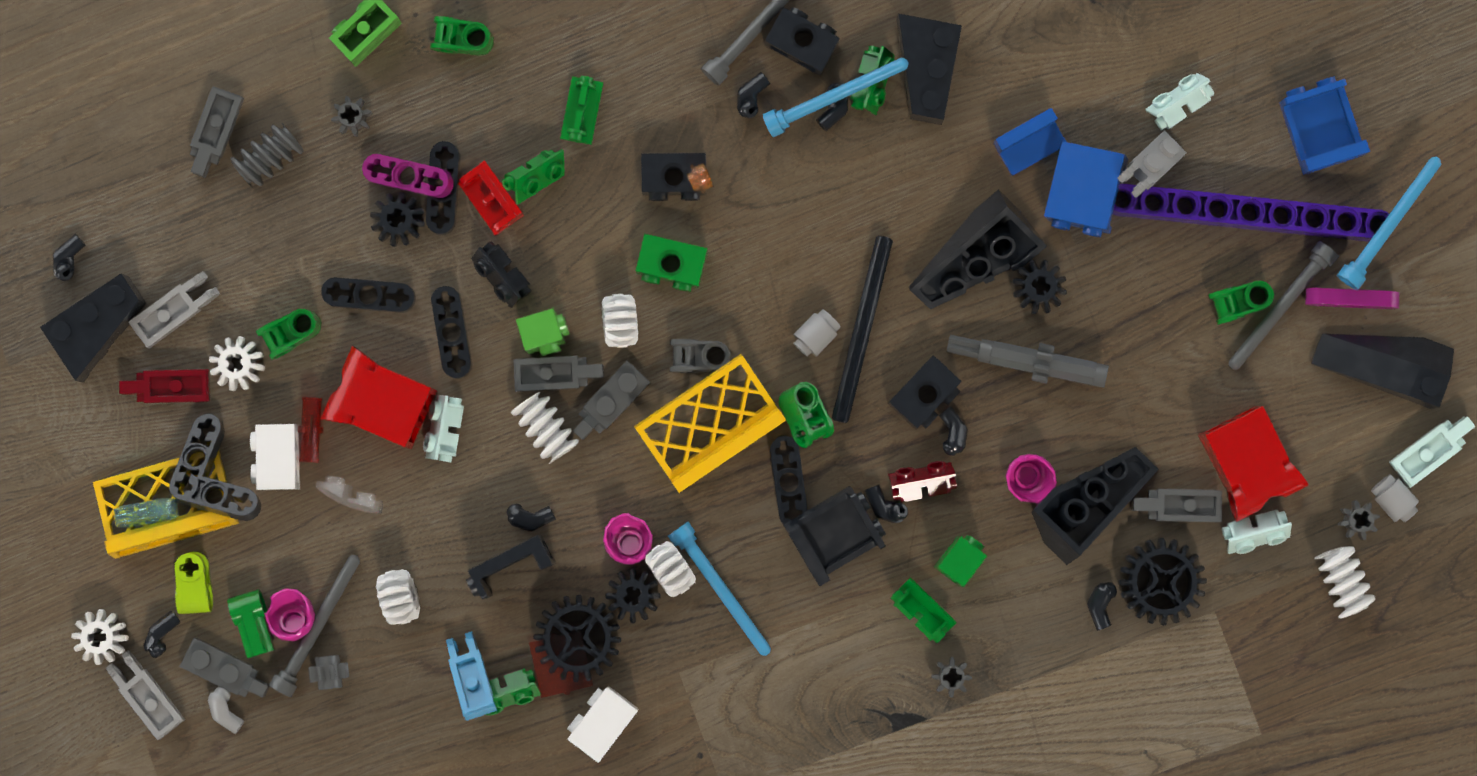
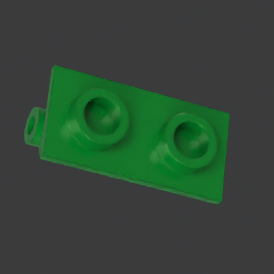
M870 45L868 51H864L858 73L864 75L895 61V55L884 46H881L880 49ZM888 78L852 94L849 99L852 101L851 107L857 110L865 108L877 116L879 107L885 101V86Z
M572 76L560 139L592 145L604 82L593 80L594 78L588 76H581V78Z
M561 149L556 153L553 150H543L539 155L526 162V168L521 165L505 174L502 185L507 191L513 190L515 192L516 204H520L529 197L534 196L537 192L565 175L564 150Z
M911 577L890 598L894 602L893 606L897 607L909 620L913 617L918 620L915 626L928 637L929 641L934 640L938 643L946 635L945 633L957 623Z
M524 668L504 675L507 685L504 688H501L498 678L489 680L497 711L486 715L498 714L505 707L513 704H528L534 700V697L540 696L541 692L535 683L536 678L533 669L526 671Z

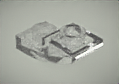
M326 476L325 482L316 481V488L332 500L356 510L382 514L383 501H375L376 494L356 492V498H352L353 485L345 484V478Z

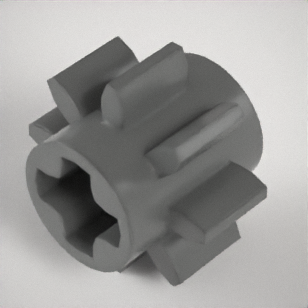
M345 96L346 103L341 106L334 104L335 109L338 111V116L331 118V121L333 123H342L339 129L342 135L349 129L352 130L355 137H358L359 129L362 127L370 128L365 121L366 117L372 115L371 110L361 109L364 105L363 99L360 98L355 104L352 103L348 96ZM353 109L359 116L354 117L355 122L351 124L344 117H348L349 110Z
M1354 500L1351 503L1352 509H1340L1341 513L1345 516L1344 521H1340L1338 526H1345L1348 529L1346 533L1347 538H1351L1355 532H1358L1359 539L1366 540V531H1378L1373 524L1375 519L1380 518V515L1372 514L1370 511L1372 503H1366L1363 508H1360L1359 502ZM1363 514L1361 520L1365 522L1364 526L1355 527L1356 520L1353 516Z
M339 655L315 657L316 666L308 667L310 682H318V690L343 687L342 679L349 677L348 662L340 663Z
M950 657L949 664L945 666L937 662V666L940 668L939 674L931 675V678L939 679L941 683L937 686L936 691L940 692L947 688L950 698H953L954 690L956 689L966 693L967 691L963 683L965 680L972 679V676L964 675L963 672L967 663L964 662L956 666L954 657ZM950 668H954V672L960 675L959 680H954L953 686H949V682L943 679L944 674H949Z

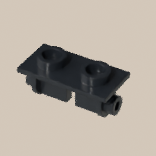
M490 241L483 248H478L471 258L474 262V267L480 276L486 277L492 284L494 292L500 301L506 302L510 308H513L520 298L523 299L531 293L532 290L528 287L530 285L529 281H527L517 267L508 273L504 270L512 261L499 244L495 245Z

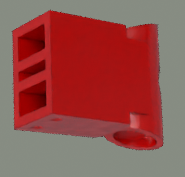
M352 345L342 367V383L330 395L320 419L354 425L405 448L412 449L437 390L378 365Z
M1254 406L1198 435L1221 482L1227 490L1230 510L1236 522L1260 511L1271 497L1282 496L1286 498L1309 486L1303 475L1289 461V457L1264 406Z

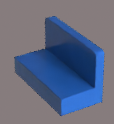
M1052 108L998 137L993 142L1011 175L1021 172L1060 150L1062 141L1066 142L1055 123L1058 118Z

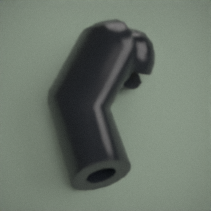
M762 72L758 73L738 90L737 109L742 117L753 118L758 113V94L770 85V82Z
M832 83L827 88V91H830L842 84ZM848 96L828 105V110L816 119L824 131L829 130L847 114Z
M77 234L70 237L53 253V273L61 281H68L73 277L74 255L86 246Z
M951 406L941 413L939 417L949 429L948 439L943 443V450L947 455L954 456L965 449L968 429Z
M880 485L865 490L871 508L877 518L891 523H900L907 517L908 508L906 505L885 500Z
M512 504L506 512L508 522L512 526L529 532L535 531L556 520L550 506L531 513L524 510L520 504Z
M1111 582L1098 584L1087 602V607L1097 631L1112 625L1106 608L1111 599L1116 597L1117 588Z
M172 611L166 613L149 628L143 646L145 651H149L153 658H158L166 651V645L161 642L162 638L180 624V620Z

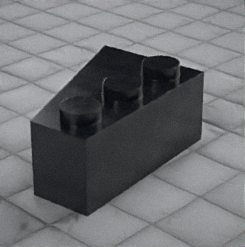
M898 13L897 27L901 57L908 61V68L904 70L910 119L942 125L962 25Z
M121 273L40 328L74 380L84 383L92 369L100 359L104 358L118 336L122 335L130 325L128 322L137 316L146 302L130 277Z

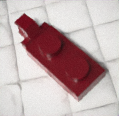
M210 370L143 371V373H136V381H119V394L137 395V402L144 403L210 402Z

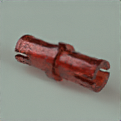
M302 397L301 426H298V433H301L299 462L319 463L320 434H324V427H321L320 419L323 398ZM311 415H312V430H311V445H310V444H309V436H310V417H311Z

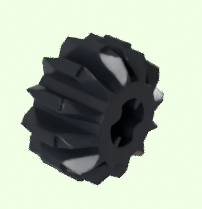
M403 192L399 193L397 202H395L392 194L388 193L386 194V199L389 204L385 206L379 200L375 203L382 211L381 213L371 212V218L380 220V222L373 224L371 228L374 232L383 230L378 237L381 242L386 241L390 237V245L396 247L399 237H401L402 243L408 246L410 241L407 235L411 234L416 239L420 237V234L414 230V227H425L424 221L415 219L425 213L424 209H413L417 204V200L414 197L405 204L406 195ZM398 212H402L401 215L406 218L405 222H400L398 227H394L395 224L390 221L391 217H397Z
M1032 260L1028 263L1030 272L1023 267L1018 269L1019 275L1025 280L1013 279V285L1022 287L1021 290L1013 293V297L1018 298L1024 295L1026 299L1019 305L1022 309L1031 302L1033 303L1031 307L1032 314L1038 312L1039 304H1041L1044 313L1047 314L1051 311L1049 302L1056 307L1061 305L1060 299L1055 294L1060 296L1067 294L1066 289L1057 287L1058 284L1066 281V277L1061 276L1055 279L1054 274L1060 269L1057 265L1050 272L1046 271L1048 261L1043 260L1040 264V270H1038L1035 261ZM1038 279L1043 280V286L1047 287V292L1044 290L1041 295L1036 294V288L1032 287V282L1035 284Z
M635 568L630 569V580L628 581L622 571L618 572L617 575L622 584L619 585L613 580H610L608 583L610 587L617 589V593L610 592L605 594L606 599H617V603L608 607L609 611H614L620 606L622 610L618 614L617 619L623 620L626 613L630 612V623H636V612L638 611L644 621L647 620L649 617L644 607L646 606L652 611L658 609L655 604L649 602V598L659 599L661 597L660 593H649V589L658 585L657 581L654 580L645 585L644 581L649 575L646 571L641 574L639 580H636L637 572ZM633 586V590L639 588L642 595L638 597L639 604L633 605V601L628 604L625 601L624 597L628 595L626 590L628 587Z

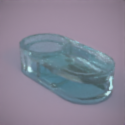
M172 498L125 505L113 510L115 526L119 528L135 527L179 517L177 500Z

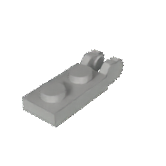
M1164 130L1126 166L1127 169L1117 179L1123 183L1134 175L1140 183L1133 188L1131 193L1137 198L1145 189L1149 190L1186 152Z
M204 271L183 285L179 284L128 322L148 349L201 311L200 308L206 306L219 296L220 293L216 287L207 290L195 301L188 292L201 286L207 280L208 276Z
M127 650L122 654L123 660L136 676L127 681L119 667L113 663L109 664L106 670L119 686V692L155 738L160 740L186 719L147 669H143L136 657Z

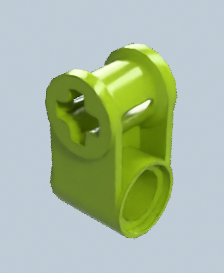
M196 551L182 554L176 560L174 568L176 579L175 601L178 614L212 612L213 592L210 584V570L207 557L201 552ZM191 558L192 563L199 566L198 570L193 571V575L192 570L185 567L186 563L191 562Z

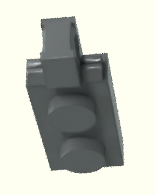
M214 86L211 88L190 144L192 147L190 155L196 157L191 169L194 175L206 178L211 164H219L244 101L242 96Z
M562 356L513 359L515 392L579 389L580 387L588 386V379L604 378V365H587L586 357Z
M626 361L583 406L584 409L579 415L584 420L573 432L581 440H584L594 429L599 434L605 428L608 429L651 382L631 363Z
M1148 490V498L1131 499V511H1148V519H1156V521L1222 522V490Z
M196 637L193 638L179 666L219 687L225 688L231 693L246 697L248 692H251L263 698L270 688L268 683L256 678L259 671L253 668V665Z

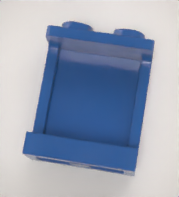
M1335 76L1316 82L1317 88L1308 91L1305 90L1304 86L1287 91V97L1279 102L1303 175L1364 156L1370 152L1367 140H1361L1344 87L1347 85L1345 79L1336 81Z
M1062 141L1044 217L1052 222L1051 227L1070 231L1071 226L1083 228V234L1094 237H1101L1102 233L1110 234L1112 229L1110 222L1120 181L1117 178L1127 169L1126 166L1129 159L1126 155Z

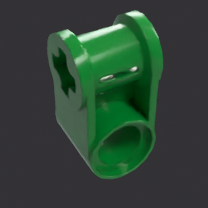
M445 16L434 17L436 31L434 43L430 44L431 50L450 54L462 53L481 56L489 53L493 48L494 37L484 24ZM476 32L485 33V41L479 46L471 45V36Z
M1260 280L1238 287L1233 286L1208 294V297L1213 300L1218 314L1217 325H1221L1268 307L1273 301L1274 292L1271 285ZM1258 287L1264 291L1266 298L1263 304L1257 305L1251 301L1249 294L1252 288Z
M297 309L282 318L262 326L256 333L264 339L271 352L269 354L270 359L275 360L315 337L321 329V320L313 311ZM308 315L311 319V327L307 332L302 333L297 327V322L301 316Z
M801 382L781 393L778 402L780 410L783 412L791 429L793 439L800 447L807 448L812 445L814 440L821 437L829 438L833 435L834 425L832 419L827 414L818 390L814 385L809 382Z

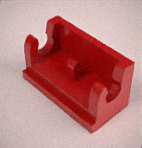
M485 160L459 179V186L495 236L524 216Z

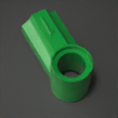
M260 589L228 598V609L234 625L238 626L247 658L275 650L265 618L267 607Z

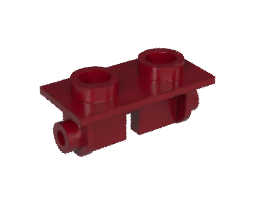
M935 461L929 463L927 467L916 469L903 467L896 470L895 473L888 474L892 486L893 501L900 500V503L922 499L921 487L927 486L929 497L950 494L951 490L957 489L956 474L951 462Z

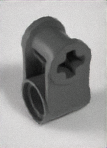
M695 339L670 340V345L673 346V366L670 367V372L673 373L715 372L732 359L728 347L719 341H699ZM713 348H721L725 352V359L719 365H712L708 361V353ZM684 349H685V363H683V350H684Z

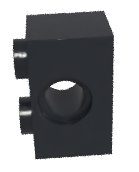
M783 7L765 40V46L821 76L839 44L840 38L835 35L837 31L820 22L817 26L808 21L809 16L797 8L792 7L791 10ZM800 32H807L812 36L813 41L810 45L802 47L795 42V36Z
M706 153L641 154L642 195L649 196V201H667L669 195H681L682 201L700 200V195H707ZM670 170H678L683 174V180L679 185L672 186L665 181V176Z
M933 355L888 404L915 430L920 425L926 429L939 415L934 410L942 402L949 405L961 392L957 386L962 381ZM930 386L934 389L936 397L932 403L925 404L920 401L918 397L920 387Z

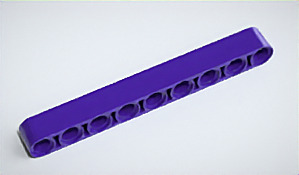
M1133 184L1119 185L1118 192L1127 195L1128 206L1120 208L1114 205L1113 215L1367 242L1375 234L1370 229V220L1377 218L1383 224L1389 215L1388 212L1377 209L1162 187L1145 189L1135 198L1131 193L1136 186ZM1153 195L1159 199L1160 208L1158 211H1151L1146 207V196ZM1184 198L1190 201L1192 204L1190 214L1185 215L1178 210L1177 201ZM1211 202H1219L1223 206L1224 214L1221 218L1211 215L1209 211ZM1243 205H1250L1256 211V217L1253 221L1245 220L1241 215ZM1276 208L1286 211L1288 216L1286 224H1279L1273 218ZM1309 211L1315 212L1319 217L1320 222L1316 228L1310 227L1305 220L1306 213ZM1340 215H1346L1350 218L1351 228L1349 231H1344L1338 226L1337 220Z

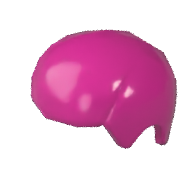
M1024 454L1015 458L1009 464L1005 475L1008 490L1021 502L1039 504L1057 485L1055 470L1049 461L1035 454Z
M623 513L609 521L604 530L603 543L606 552L615 561L633 565L644 560L650 552L653 535L644 520L629 513Z
M285 588L274 593L270 597L271 605L265 613L270 632L284 641H296L309 633L315 620V612L311 601L297 589Z

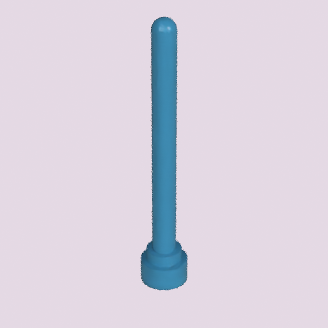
M899 58L786 111L782 109L776 111V109L766 112L763 114L766 127L773 138L785 133V129L790 127L789 123L908 68V61L905 58Z
M1431 157L1356 261H1351L1349 265L1345 264L1339 271L1337 277L1346 285L1355 290H1359L1366 280L1364 276L1367 271L1365 269L1440 168L1441 160L1438 157Z
M686 522L667 537L675 547L678 545L681 550L685 549L759 654L763 656L768 655L771 651L770 645L695 542L697 538L694 535L696 531L689 522Z

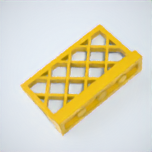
M740 354L634 427L680 493L785 422L786 419L743 355ZM739 365L747 373L744 387L727 384L729 372ZM721 377H723L722 383H720V382H715V381H717L718 379H720ZM750 381L753 382L757 389L749 388ZM708 386L721 388L717 405L700 402L702 391ZM726 389L743 392L739 409L722 406ZM748 393L761 395L766 402V405L756 412L744 410ZM696 395L695 401L689 400ZM682 404L694 406L690 423L673 420L677 407ZM699 407L716 410L713 427L696 424ZM721 411L738 414L736 425L730 430L718 428ZM669 413L668 419L662 418ZM743 415H748V416H749V417H747L746 419H744V420L742 421ZM655 422L667 424L664 441L650 439L644 430ZM672 425L689 428L686 445L669 442ZM694 429L711 432L709 444L703 448L691 446ZM716 433L722 434L721 436L716 438ZM655 445L662 446L661 454ZM667 448L685 450L682 462L670 469L665 461ZM690 451L696 452V453H694L693 455H691V456L689 457V452H690Z
M218 450L214 461L215 469L209 478L216 479L218 476L219 481L227 483L220 451ZM197 452L191 455L189 464L192 463L191 466H198L200 461L205 459V453ZM179 458L93 482L107 540L104 541L107 554L115 559L239 524V520L205 510L197 511V508L191 507L188 514L179 516L171 511L177 501L174 496H172L166 508L152 501L161 484L169 488L170 484L165 482L164 478L170 469L176 468ZM161 472L158 477L153 475L154 473ZM144 476L156 480L146 497L133 490L138 479ZM126 481H130L127 486L124 485V484H122V483H123V482H126ZM118 485L125 490L114 506L106 501L103 488ZM180 486L179 490L184 494L183 489L185 487ZM130 493L144 500L135 516L121 510ZM149 503L163 511L158 521L150 525L140 520ZM107 506L113 509L110 515ZM119 512L132 521L125 532L114 535L111 524ZM168 514L174 517V518L165 520V519L167 518ZM137 523H139L140 525L143 526V527H139V528L134 529V528L136 527Z

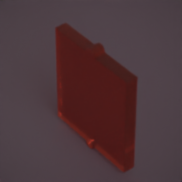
M581 631L569 633L572 640L566 650L567 653L572 647L577 648L578 644L579 647L584 646ZM554 633L550 638V644L556 656L564 648L566 639L564 635L558 636ZM544 641L529 642L541 698L561 693L569 695L571 691L593 686L592 679L586 681L584 672H579L578 682H573V672L569 671L566 679L561 680L560 675L563 669L560 667L553 674L549 673V669L554 663L549 660L546 664L542 665L540 660L547 656L546 651L535 652V648L544 645ZM583 650L574 651L565 663L573 666L588 664L586 652Z

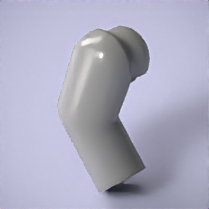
M217 687L208 697L211 716L214 721L232 733L237 734L244 724V720L229 711L227 702L231 697L230 692L223 687Z

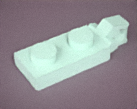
M1468 416L1462 417L1453 425L1449 420H1446L1389 461V463L1407 487L1411 488L1458 453L1466 443L1462 437L1476 426Z

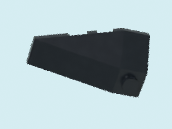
M998 189L970 214L913 281L909 289L929 309H933L965 294L966 290L983 281L987 284L994 281V276L1010 269L1015 271L1020 267H1024L1044 250L1047 245L1020 210Z
M1321 334L1311 364L1429 409L1440 407L1451 378L1454 348L1424 337Z
M1134 447L1102 465L1053 488L1031 512L1043 543L1066 565L1070 564L1083 554L1159 469L1139 449Z

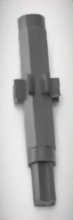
M950 335L947 352L977 358L979 362L1033 373L1032 381L1047 384L1048 377L1104 388L1109 365L1055 354V346L1039 343L1038 350L986 339L978 341Z

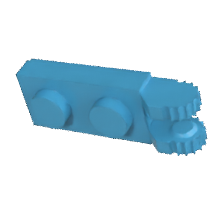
M472 631L465 633V641L469 648V653L459 656L458 645L454 638L446 640L450 656L448 661L462 713L466 721L497 711L483 657Z

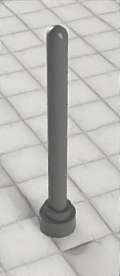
M772 0L719 58L709 59L700 68L701 71L713 83L720 86L728 77L726 74L730 70L728 66L790 0Z
M1317 242L1310 251L1312 255L1309 257V264L1229 360V367L1231 369L1237 370L1243 365L1320 269L1325 270L1327 266L1331 267L1339 258L1335 251L1323 242Z
M350 555L347 558L316 613L311 630L303 636L285 670H281L278 675L275 674L269 683V686L290 698L298 687L296 685L298 680L296 678L297 673L360 563L357 555Z

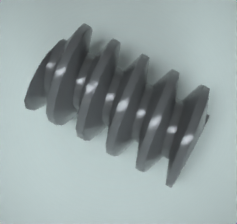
M283 123L282 129L273 124L270 126L273 133L272 137L263 132L260 134L263 141L262 145L252 140L250 142L253 150L252 153L242 148L240 150L243 158L242 161L233 156L230 158L233 166L251 187V182L258 186L264 184L261 174L269 178L274 176L271 166L282 170L284 166L281 158L289 162L294 161L291 150L299 154L304 153L302 146Z

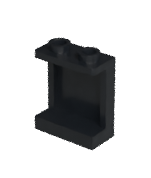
M850 486L783 525L819 587L830 581L828 574L876 546L880 550L886 547L882 540V537L886 535L883 527L877 518L871 521L866 512L871 508L862 492L856 494Z
M537 535L468 570L470 578L466 579V582L473 596L480 595L482 600L492 597L493 594L486 583V578L532 554L540 570H545L555 565L556 562L543 536Z

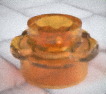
M704 163L697 166L691 164L692 172L687 173V177L693 190L697 191L700 189L702 193H706L707 189L714 187Z

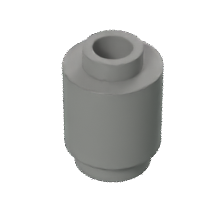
M822 309L818 314L814 313L793 334L797 339L793 344L806 357L811 353L817 357L838 335L836 332L841 326L828 312Z
M1391 474L1387 475L1371 489V492L1375 495L1374 500L1394 522L1401 519L1405 523L1418 512L1415 506L1419 500L1399 478L1395 479Z

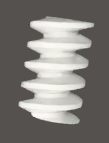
M540 392L514 408L511 413L513 416L523 414L518 424L520 427L531 425L526 432V436L528 438L538 436L533 446L534 448L545 446L540 457L542 459L552 457V460L549 462L550 464L573 449L579 440L568 441L566 439L572 430L570 428L560 430L559 427L564 422V418L553 420L552 416L557 411V408L546 409L545 405L550 400V397L539 398L538 394Z
M1352 546L1338 547L1314 558L1325 559V563L1318 568L1319 571H1330V575L1323 580L1324 583H1335V587L1328 593L1329 595L1340 596V599L1333 604L1334 607L1345 608V611L1338 616L1339 619L1365 610L1375 600L1374 595H1364L1370 588V585L1367 582L1359 583L1365 576V572L1362 570L1354 571L1360 564V560L1357 558L1349 559L1355 552V548Z

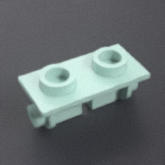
M1198 73L1188 75L1179 82V86L1174 90L1158 95L1152 101L1153 104L1145 110L1157 117L1155 123L1160 130L1170 129L1187 117L1182 106L1186 104L1189 111L1193 113L1211 101V96L1214 95L1213 89L1208 84L1211 81Z
M436 395L435 401L431 402L429 407L430 432L426 433L423 442V450L426 452L425 458L438 460L439 455V461L452 462V456L456 457L459 434L448 433L449 426L461 427L464 406L461 405L462 399Z
M1276 509L1255 515L1258 527L1254 528L1249 517L1238 522H1228L1226 527H1222L1224 539L1228 540L1227 553L1237 552L1238 554H1245L1253 551L1260 545L1268 544L1273 546L1286 541L1290 537L1292 524L1291 522L1288 523L1285 511L1279 512Z

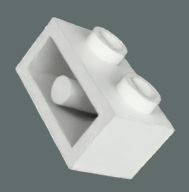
M255 425V432H251L250 447L251 451H256V464L251 465V482L256 484V490L300 489L299 425Z
M609 686L604 691L598 688L587 702L591 709L584 717L578 714L567 728L572 733L568 740L598 763L639 710Z

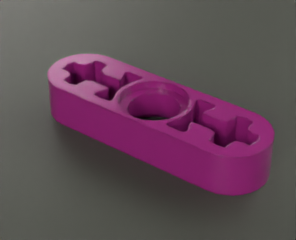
M381 154L368 156L362 166L364 177L368 181L379 185L435 198L446 197L453 189L454 182L451 174L438 167ZM374 165L393 169L391 175L385 173L377 174L373 171ZM412 167L415 171V178L412 183L404 185L401 181V173L405 168ZM424 176L432 179L439 177L440 180H443L442 187L437 186L435 190V186L423 182Z
M1306 288L1305 305L1399 309L1400 292Z

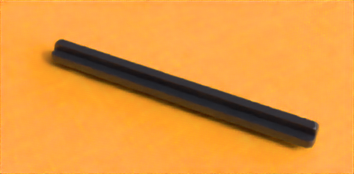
M877 236L875 239L832 414V419L837 422L847 423L850 419L893 240L889 237Z

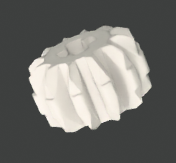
M612 294V296L604 297L602 301V319L605 343L609 347L617 348L635 345L638 341L635 299L632 295Z
M239 336L236 340V345H234L233 340L228 337L225 338L227 349L220 345L214 347L221 355L219 358L214 356L209 358L210 362L218 364V367L210 370V373L213 376L222 374L217 382L220 386H224L229 381V390L236 391L238 383H240L244 390L249 389L247 378L256 383L259 382L260 378L254 374V370L264 371L265 366L256 364L255 361L262 359L264 354L262 352L252 354L257 346L255 342L251 341L245 346V338ZM241 355L240 363L243 365V368L241 370L234 369L233 372L231 369L234 367V364L231 360L234 357L240 359Z
M666 541L661 545L659 544L646 555V564L669 596L675 597L683 594L696 582L693 571L673 543Z
M401 569L388 571L378 576L376 584L377 597L386 621L390 625H402L417 619L420 614L419 597L410 573L407 570Z
M99 609L96 617L92 612L85 613L87 623L81 620L75 623L82 632L72 633L73 639H81V643L77 644L74 650L77 652L86 649L82 658L84 661H89L94 655L95 664L100 665L104 657L108 662L115 661L113 651L119 654L124 653L125 649L118 642L128 641L129 636L119 635V631L124 629L126 624L122 622L114 625L118 617L116 613H111L106 619V611ZM102 629L101 634L106 633V641H101L100 645H98L99 640H94V633H99Z

